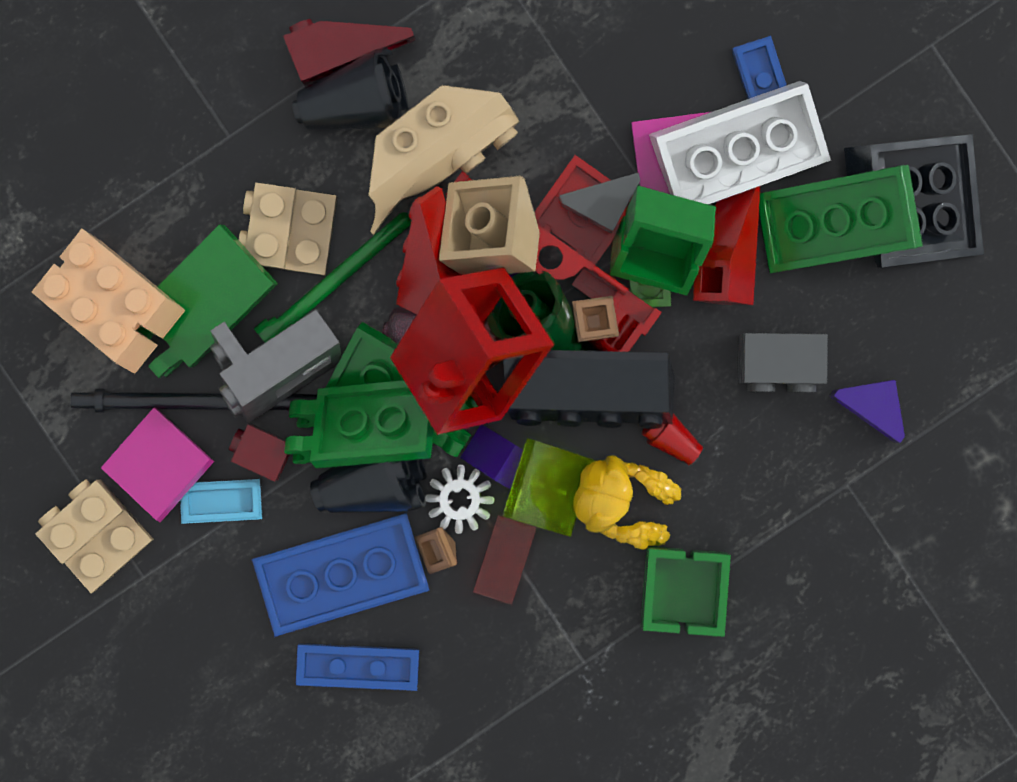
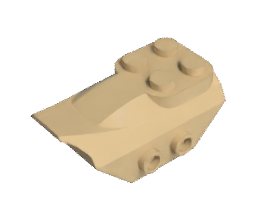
M442 85L376 136L369 197L375 204V218L370 231L373 236L401 200L429 190L460 169L466 174L484 161L485 157L482 154L484 150L492 144L498 150L516 136L518 132L514 127L519 123V120L501 93Z

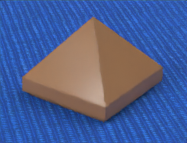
M613 296L572 301L578 343L619 337Z
M442 527L414 537L429 574L457 565L455 541Z

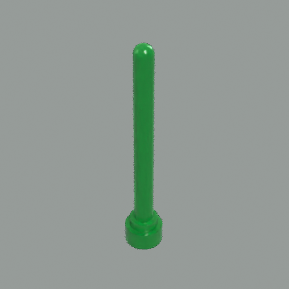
M399 213L277 319L273 316L269 321L266 318L253 328L266 343L301 320L407 229L412 221L409 218V213Z

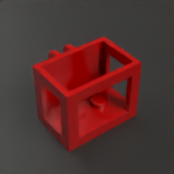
M503 267L439 279L390 356V359L435 432L439 435L502 420L554 343ZM501 296L526 333L525 336L494 342L483 324ZM523 355L497 393L485 375L490 364L493 361ZM471 394L478 407L460 410Z

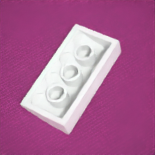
M801 81L649 134L670 194L704 204L714 203L831 161L808 83Z

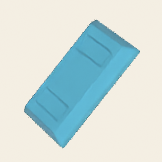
M260 479L196 482L180 500L181 524L262 519Z

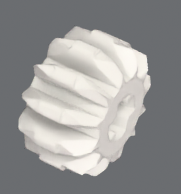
M458 465V479L454 480L448 468L442 469V476L447 481V484L443 485L440 481L432 479L430 485L441 491L440 495L427 494L425 497L427 502H440L439 507L429 511V516L433 518L444 512L446 516L440 523V527L443 529L448 527L451 518L455 519V532L457 534H461L463 531L462 520L467 519L472 530L478 529V523L473 515L476 513L486 520L490 517V513L480 508L479 504L494 503L493 496H480L479 493L491 487L490 481H484L476 487L474 482L480 475L478 469L472 471L469 480L464 479V465ZM464 488L470 493L467 499H472L471 505L468 508L462 505L456 510L450 505L453 499H448L449 493L452 490L458 493Z

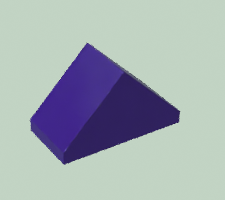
M895 380L835 389L829 395V397L894 443H901L904 439L905 434Z
M483 424L480 425L460 457L493 480L529 500L549 468V465Z

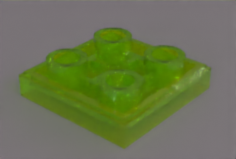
M527 438L503 516L571 537L577 518L573 508V500L578 487H580V474L586 465L595 460Z

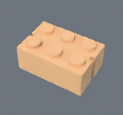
M81 229L60 255V258L65 261L62 266L59 267L53 264L33 289L32 293L112 361L135 374L158 346L152 340L137 332L138 327L142 325L163 339L185 312V309L106 244L84 229Z

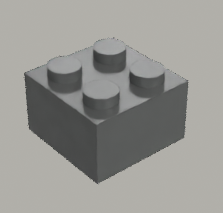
M744 333L738 335L737 384H747V392H775V384H787V392H816V384H827L828 334Z

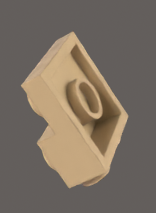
M255 183L254 191L247 190L245 194L243 214L250 215L248 231H240L239 241L262 267L326 276L337 195Z
M85 479L68 494L73 501L60 511L55 506L38 520L42 528L35 534L61 564L65 563L88 591L94 593L154 539L101 479L94 481L92 484Z

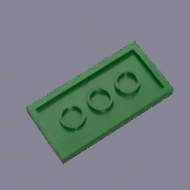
M909 165L760 193L759 214L770 273L923 247Z

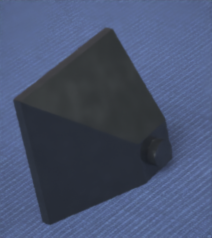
M973 134L844 148L847 176L909 165L923 247L873 255L878 268L984 255Z

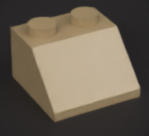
M521 176L449 183L439 261L460 275L503 267L508 274L535 272L540 232L525 179Z

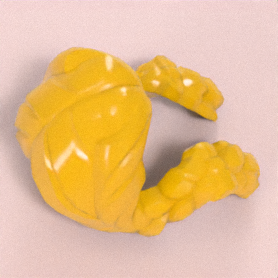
M609 455L605 460L594 461L586 465L580 474V487H578L575 493L573 508L577 518L586 525L588 531L600 532L610 539L616 538V541L620 543H628L642 550L647 549L648 546L664 545L668 541L670 533L667 531V525L641 521L632 526H617L615 523L629 510L633 497V489L629 478H636L647 488V492L651 496L656 497L665 505H671L674 501L681 500V488L679 485L673 483L671 479H667L668 476L663 472L650 470L649 467L641 464L623 462L615 455Z

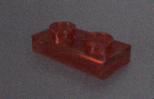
M498 515L474 587V593L512 605L537 527Z

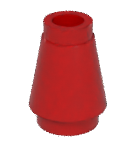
M674 413L673 424H663L658 429L643 428L642 435L648 439L647 444L685 462L687 465H691L703 450V446L698 443L697 439Z

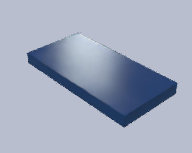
M407 513L252 559L275 637L430 591Z

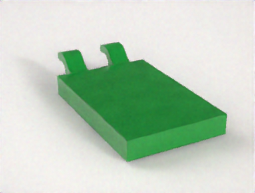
M218 225L158 286L160 290L185 309V312L163 338L170 348L156 357L148 366L158 378H161L163 375L165 377L171 375L183 361L188 367H195L211 351L210 346L215 343L211 330L225 322L231 331L278 284L225 225ZM142 325L136 330L149 339L154 335V333Z
M361 322L325 388L402 381V376L390 359L399 343ZM469 395L460 410L478 407L473 397ZM464 429L439 435L433 430L432 445L436 444L449 455L458 457L471 435Z
M404 380L319 388L317 399L290 401L289 417L297 418V426L299 428L314 426L313 436L286 437L284 453L293 454L292 462L294 464L311 462L315 468L431 458L434 428Z

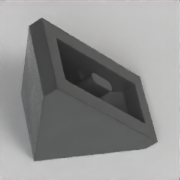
M639 173L569 192L560 195L559 201L563 208L612 233L637 185L641 181Z

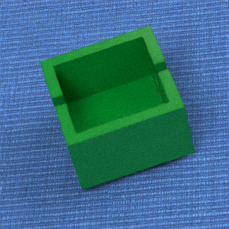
M637 185L627 207L626 216H623L613 239L609 275L688 295L699 272V266H702L714 242L716 207Z
M648 546L645 558L640 624L642 630L680 633V624L678 622H685L687 634L725 637L731 555L727 552L690 550V558H687L686 551L683 549Z

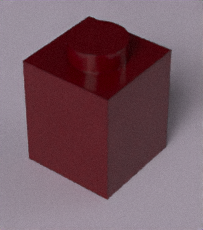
M248 424L245 431L238 428L229 447V451L234 452L231 462L274 482L279 480L290 454L284 453L285 439L252 424Z

